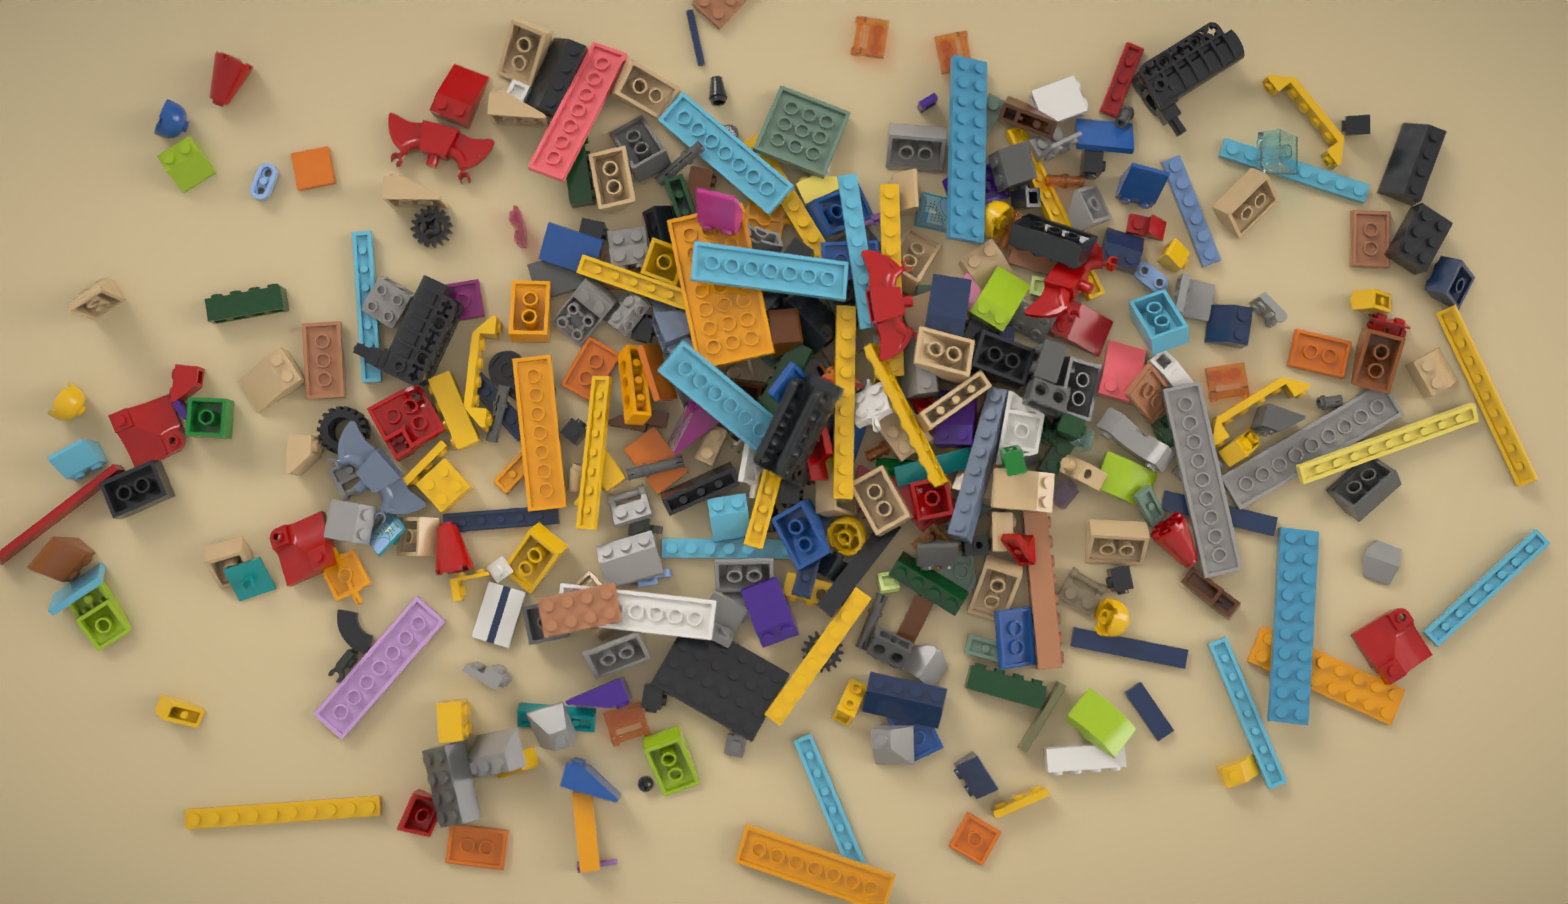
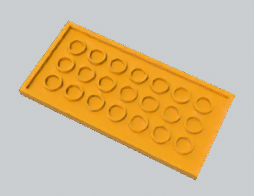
M739 203L744 214L738 235L726 236L718 230L713 229V232L703 230L702 226L697 222V213L667 220L693 349L715 367L775 354L761 290L690 281L694 241L753 249L743 203Z

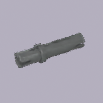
M696 141L687 151H682L680 157L655 177L656 181L661 186H664V179L675 176L685 166L691 165L693 160L705 151L703 145Z
M498 384L497 395L492 403L494 405L492 426H489L486 441L498 443L505 408L508 407L507 399L510 386Z
M680 455L650 464L642 463V466L627 468L626 472L628 480L631 481L644 476L648 478L652 474L685 467L683 457Z
M876 593L871 608H868L867 612L869 614L855 644L856 647L867 651L879 617L883 615L881 612L888 599L887 596Z

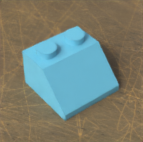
M80 439L47 457L48 461L65 479L75 481L85 478V474L90 471L95 472L102 469L103 464L108 462L99 443L86 439Z
M742 493L707 499L714 543L745 538L750 522L746 494Z

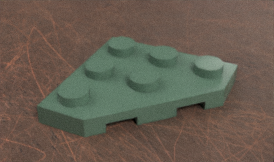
M946 528L936 541H955L958 543L957 565H952V569H940V566H932V569L970 592L977 584L974 556L962 557L961 541L952 539Z

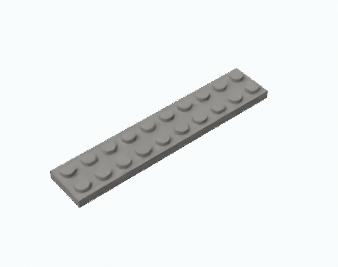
M1201 381L1162 389L1161 392L1204 578L1243 570Z
M1368 389L1342 406L1222 475L1224 487L1235 506L1241 510L1298 476L1296 465L1348 447L1404 415L1391 391L1390 394H1385Z

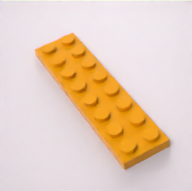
M552 355L512 359L528 512L566 508L567 497Z
M1261 626L1246 661L1270 671L1273 630ZM1313 648L1310 690L1387 725H1392L1405 694V689L1394 684L1385 685L1381 678Z
M748 823L746 824L735 859L736 863L855 904H887L896 874Z

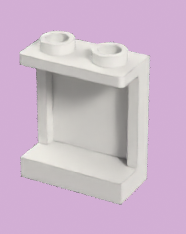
M1074 75L1035 89L1029 95L1033 107L1059 122L1078 115L1083 116L1088 108V102L1085 97H1082L1080 92V82L1075 79Z

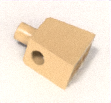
M1070 454L1061 460L1060 472L1098 491L1108 475L1106 472ZM1085 471L1091 472L1088 478L1084 477Z

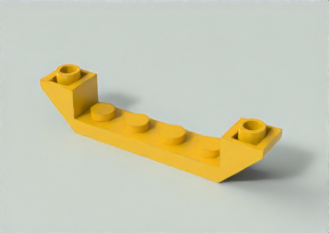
M1268 75L1261 82L1264 90L1274 97L1285 88L1288 96L1299 105L1300 111L1309 117L1312 126L1322 133L1324 141L1332 146L1320 155L1323 158V163L1332 170L1340 165L1344 144V136L1297 78Z
M495 315L472 332L464 408L485 432H488L489 426H492L493 417L487 408H476V406H479V395H477L478 388L481 387V376L479 374L480 369H483L484 361L481 356L486 346L485 339H499V333H502L503 329L502 322Z
M1284 377L1278 378L1213 418L1211 430L1215 448L1217 449L1226 443L1225 439L1230 437L1223 425L1225 426L1234 420L1233 416L1238 413L1240 416L1250 410L1249 406L1254 403L1256 406L1266 400L1265 396L1270 393L1273 396L1282 391V389L1288 398L1296 397L1298 399L1307 393L1305 390L1311 387L1309 383Z

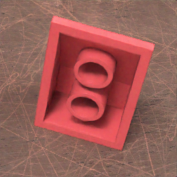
M1109 340L1102 363L1103 368L1097 396L1132 405L1124 392L1143 369L1146 350Z

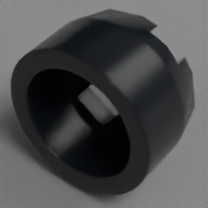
M643 776L639 779L638 788L642 792H648L653 788L654 782L651 777ZM646 779L648 789L644 788L642 780Z

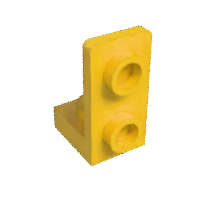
M485 569L474 570L472 575L466 576V572L454 574L455 578L449 579L453 602L465 600L464 596L467 593L465 585H462V581L491 576L490 572H485Z
M850 678L831 719L848 727L857 713L867 686Z

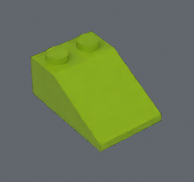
M997 266L968 315L1001 334L1031 285Z
M679 725L643 738V751L664 797L700 784L686 739Z

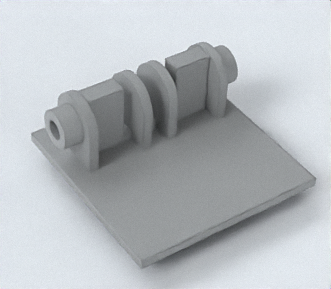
M1022 300L1007 326L1041 343L1057 317L1034 318L1026 316L1025 309L1031 303Z

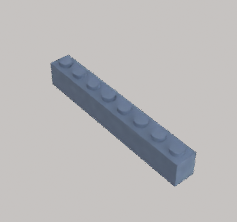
M990 387L987 391L948 534L954 540L972 543L999 445L1008 390Z

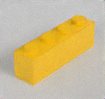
M448 370L428 379L430 384L427 386L428 390L437 400L435 406L437 411L443 414L444 420L442 422L446 431L449 430L451 433L450 442L452 446L457 448V450L463 451L481 443L482 440L472 416L464 408V398L453 372Z

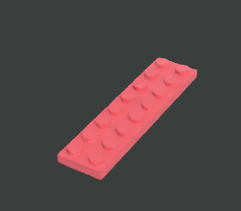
M594 41L592 42L528 165L530 171L564 183L618 78L625 60L628 58L627 53Z

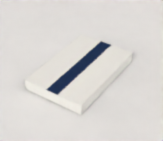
M489 581L472 637L510 648L527 592Z

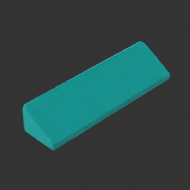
M968 447L935 457L944 474L966 469L970 450ZM919 461L893 468L898 487L928 479V473Z
M519 703L517 726L532 728L527 712L550 705ZM565 706L575 731L595 732L596 708Z

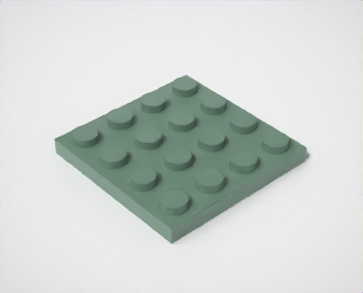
M780 85L753 147V151L824 179L851 112Z

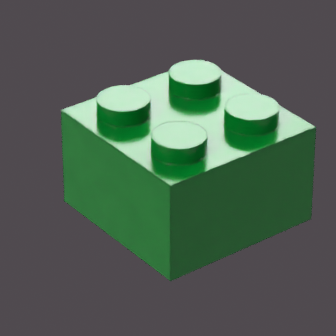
M188 397L185 435L197 438L232 439L234 401L223 398Z

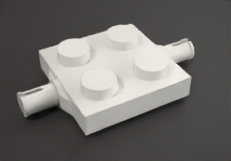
M866 379V381H863L865 389L855 394V425L860 429L872 424L873 431L878 432V430H881L879 421L893 413L890 398L883 391L884 386L882 382L872 386L871 380Z
M744 443L738 481L747 483L750 486L748 497L756 498L764 469L754 464L753 458L756 451Z

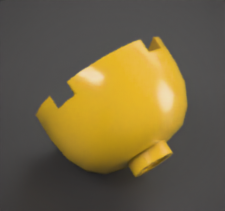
M1002 201L988 203L985 206L984 234L994 240L1001 237L1007 227H1004L1007 220L1011 222L1013 218L1014 208Z
M71 382L67 383L69 388H63L53 402L52 407H54V411H48V415L60 421L73 420L77 415L81 417L87 409L84 406L86 401L84 392Z
M842 516L836 519L828 528L827 539L830 546H834L838 553L846 556L854 555L863 547L866 541V529L864 524L856 517Z
M1105 598L1106 600H1101L1095 609L1094 619H1097V626L1094 625V628L1100 636L1116 637L1121 635L1129 626V611L1121 601Z

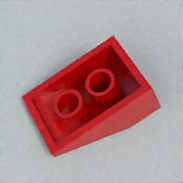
M454 64L436 92L430 112L437 118L470 129L490 77Z
M1069 299V304L1072 308L1079 310L1080 317L1077 318L1076 315L1072 314L1073 322L1068 321V314L1057 317L1046 335L1099 357L1114 321L1077 301Z

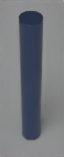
M687 10L686 14L698 66H703L705 61L694 11Z

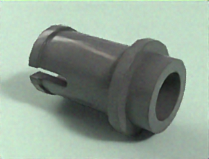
M1130 106L1120 109V115L1115 120L1116 127L1120 129L1125 128L1128 121L1134 117V110Z
M1321 395L1316 399V405L1318 409L1322 410L1340 407L1343 405V402L1339 401L1343 400L1342 395Z

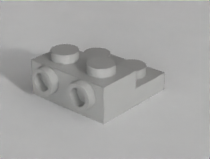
M645 226L607 231L611 264L627 270L630 267L641 269L648 251Z
M625 290L606 314L603 321L627 337L650 306L640 297Z
M476 661V663H467L462 670L494 690L507 687L512 679V676L506 672L508 669L500 664L487 667L485 664Z

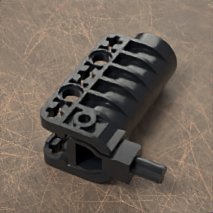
M1210 22L1141 65L1132 79V85L1148 110L1158 117L1162 125L1169 124L1177 137L1181 136L1187 130L1178 118L1181 114L1176 105L1178 99L1241 61L1245 56L1243 45L1232 29L1224 33L1217 23ZM1209 28L1211 30L1215 29L1216 32L1214 33V35L1207 33L1209 31ZM1138 77L1141 79V81L1143 82V84H1142V83H1139V84H1138V83L1136 82V81L1138 80Z
M423 275L390 348H385L384 351L377 347H372L371 349L357 342L353 348V353L367 359L366 363L406 383L422 387L429 385L428 379L434 377L464 312V306L461 302L451 298L454 288Z
M810 372L805 381L798 377L793 378L754 455V464L798 486L805 487V485L810 486L811 483L815 484L816 481L809 480L807 470L809 466L806 464L811 454H814L813 450L817 442L820 441V435L824 427H827L826 423L830 415H833V409L845 389Z

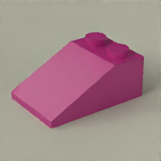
M697 188V222L702 226V229L713 232V229L718 230L726 236L738 235L744 213L737 198Z

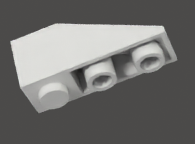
M1168 351L1153 355L1145 363V365L1147 363L1151 364L1170 388L1194 383Z

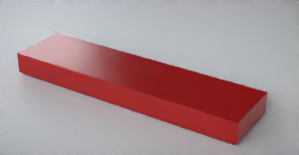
M1126 42L1099 110L1100 113L1117 119L1144 48Z

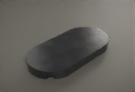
M514 351L498 352L489 362L490 379L497 386L498 384L510 386L509 396L517 401L512 359L523 357Z

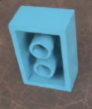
M1165 289L1129 301L1130 318L1152 355L1189 343L1188 325Z

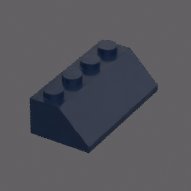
M870 672L862 712L939 729L947 688Z

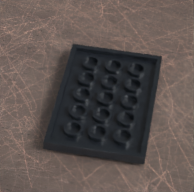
M677 637L650 684L748 741L753 742L766 718L765 712L780 693L790 673L734 641L727 648L713 640Z

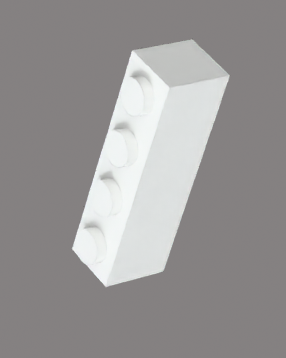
M1092 743L1043 747L1045 770L1053 776L1063 775L1064 771H1070V774H1081L1082 770H1090V772L1095 773L1102 772L1101 769L1109 768V771H1120L1121 767H1126L1125 746L1115 759Z

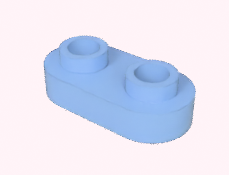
M264 163L257 170L250 187L251 195L257 200L264 201L268 199L273 191L279 175L278 169L274 165ZM271 171V176L267 177V173ZM261 189H265L263 194H260Z
M1148 262L1139 263L1138 270L1133 274L1137 281L1152 293L1167 289L1168 279ZM1145 268L1147 270V274H1143L1141 272V269ZM1156 280H1160L1162 285L1158 286Z

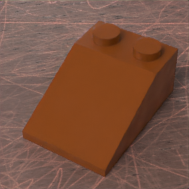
M1369 328L1361 329L1356 345L1351 384L1390 394L1406 338Z
M53 536L27 568L61 582H71L79 577L80 570L84 566L90 564L93 560L92 556L96 552L80 538Z

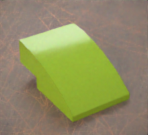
M1107 451L1103 456L1099 469L1108 475L1099 491L1138 507L1132 496L1145 485H1150L1153 488L1158 474L1129 459Z
M104 580L102 584L68 606L77 618L75 622L97 651L102 650L132 631L123 609Z
M1088 688L1068 714L1066 720L1069 725L1082 733L1084 739L1114 759L1136 731L1134 725L1116 707L1091 688Z

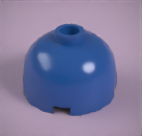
M167 99L159 115V122L156 124L154 134L171 139L178 137L182 131L186 132L189 121H186L187 113L180 104Z

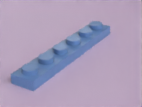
M1180 155L1162 161L1163 171L1170 172L1167 181L1201 267L1219 262L1221 260Z

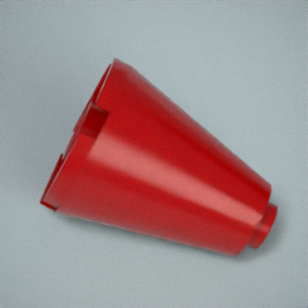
M216 51L209 96L213 99L212 103L221 107L224 104L229 105L252 72L254 66L248 63L244 64L238 58Z
M452 521L440 523L441 527L437 528L436 576H441L446 572L454 574L474 569V563L457 524H452Z

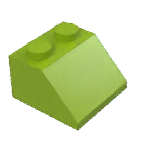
M190 136L157 155L166 172L184 193L217 173L198 142Z

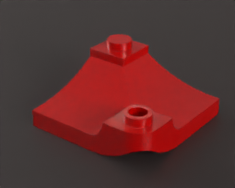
M410 386L367 408L383 440L397 462L411 456L424 444L446 431L427 394L419 386ZM419 394L420 398L415 400L414 396Z
M169 394L108 415L113 429L124 444L134 467L150 460L161 461L180 452L186 445L185 430L178 412L173 407V403L170 402Z
M323 511L293 524L275 528L270 534L272 549L279 557L286 585L289 587L322 574L325 569L337 564L333 548L336 547L334 539L323 537L327 521L326 513Z
M1404 608L1390 610L1350 634L1370 667L1375 668L1385 685L1395 683L1406 676L1418 664L1433 655L1415 628L1414 619ZM1400 614L1404 617L1403 621L1399 619Z

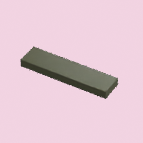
M1058 681L1056 682L1042 708L1019 743L1018 748L1025 753L1029 750L1066 689V685Z

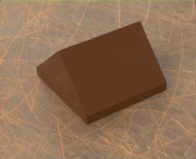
M797 308L768 310V322L775 350L772 358L776 359L803 343L800 318Z

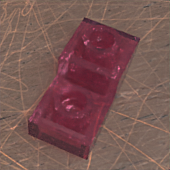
M513 206V211H510L509 222H511L514 228L518 229L515 230L514 241L519 248H527L525 220L518 206Z

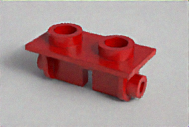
M1378 312L1375 315L1369 313L1372 321H1368L1366 328L1384 332L1385 328H1388L1387 334L1402 338L1406 336L1407 331L1405 328H1411L1404 319L1395 317L1392 320L1387 318V315Z

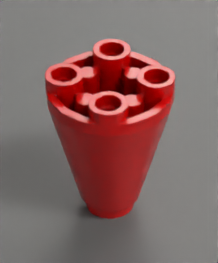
M1175 512L1170 518L1164 521L1161 520L1154 526L1150 533L1151 539L1180 565L1189 568L1197 563V552L1186 519L1180 512Z

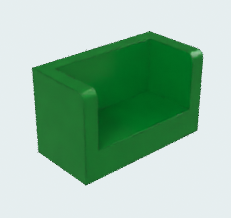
M1018 444L999 448L1003 469H1006L1007 476L1027 473L1023 451Z

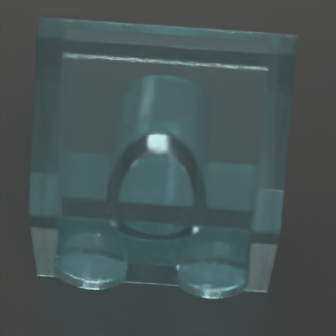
M1279 128L1258 132V139L1256 141L1258 148L1256 164L1258 170L1266 174H1298V137Z

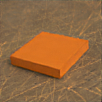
M328 146L291 153L298 191L336 184L330 148Z
M967 811L948 846L983 866L1002 832Z

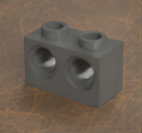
M1035 377L1027 384L1022 404L1058 418L1065 413L1070 391L1065 390L1061 385H1053L1044 379ZM1035 389L1040 392V395L1036 393Z
M879 626L866 654L889 664L891 667L902 670L911 654L914 643Z

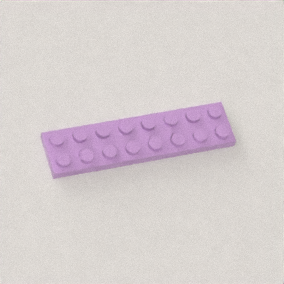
M416 596L313 715L343 740L446 623V620L419 596Z

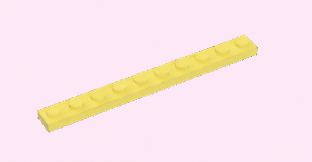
M1470 402L1296 465L1300 483H1310L1479 422L1476 406Z

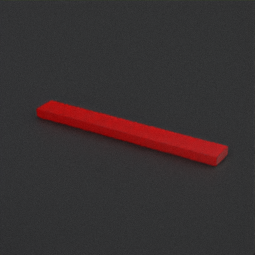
M112 464L2 548L0 550V565H3L100 491V482L126 470L122 465Z

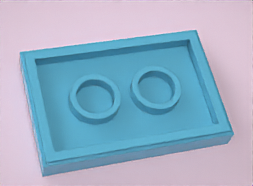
M102 562L54 593L48 612L52 616L102 584L106 566Z

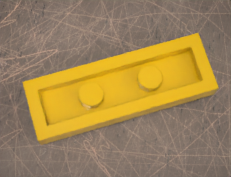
M441 440L403 478L407 487L410 485L415 486L421 480L419 476L424 471L426 473L430 471L435 465L433 462L437 458L441 459L448 452L446 448L449 445L444 440Z
M1036 785L1030 788V792L1024 795L1023 793H1018L1012 796V800L1005 802V800L997 802L991 811L993 816L998 819L1046 798L1050 794L1045 786Z

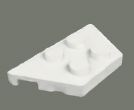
M1008 390L996 465L1002 464L999 448L1018 444L1023 451L1024 457L1037 454L1045 415L1034 408L1022 404L1023 399Z

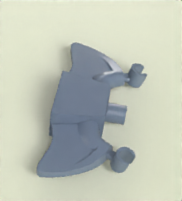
M645 297L653 310L652 326L663 353L668 352L671 354L682 340L693 348L686 313L680 311L679 308Z
M350 421L339 439V459L329 458L326 461L333 460L336 462V465L329 469L334 470L340 464L342 466L352 465L358 469L356 474L361 480L354 485L355 489L362 494L369 488L373 493L379 492L382 498L381 511L374 516L375 521L379 515L382 514L384 516L381 524L387 521L386 512L391 514H409L424 508L427 502L414 494L407 487L403 478L400 479L404 475L402 471L380 447L375 450V447L364 439L356 422Z

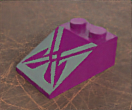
M690 399L667 444L673 453L677 455L719 423V421L694 400Z

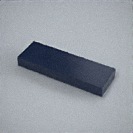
M1140 681L1124 692L1157 741H1160L1174 731Z

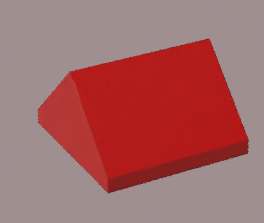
M928 479L910 483L918 521L953 514L955 507L949 480L937 487H934Z
M417 789L412 793L397 827L398 831L427 837L431 836L437 822V813L432 800V794L421 789Z

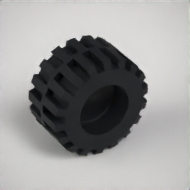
M336 406V409L330 408L328 410L329 413L322 415L324 417L323 420L319 419L318 421L321 425L317 427V432H320V435L317 436L319 440H322L321 445L326 447V450L338 454L339 444L335 430L341 421H355L364 439H370L368 431H371V428L367 425L369 423L368 419L364 418L365 415L347 406Z

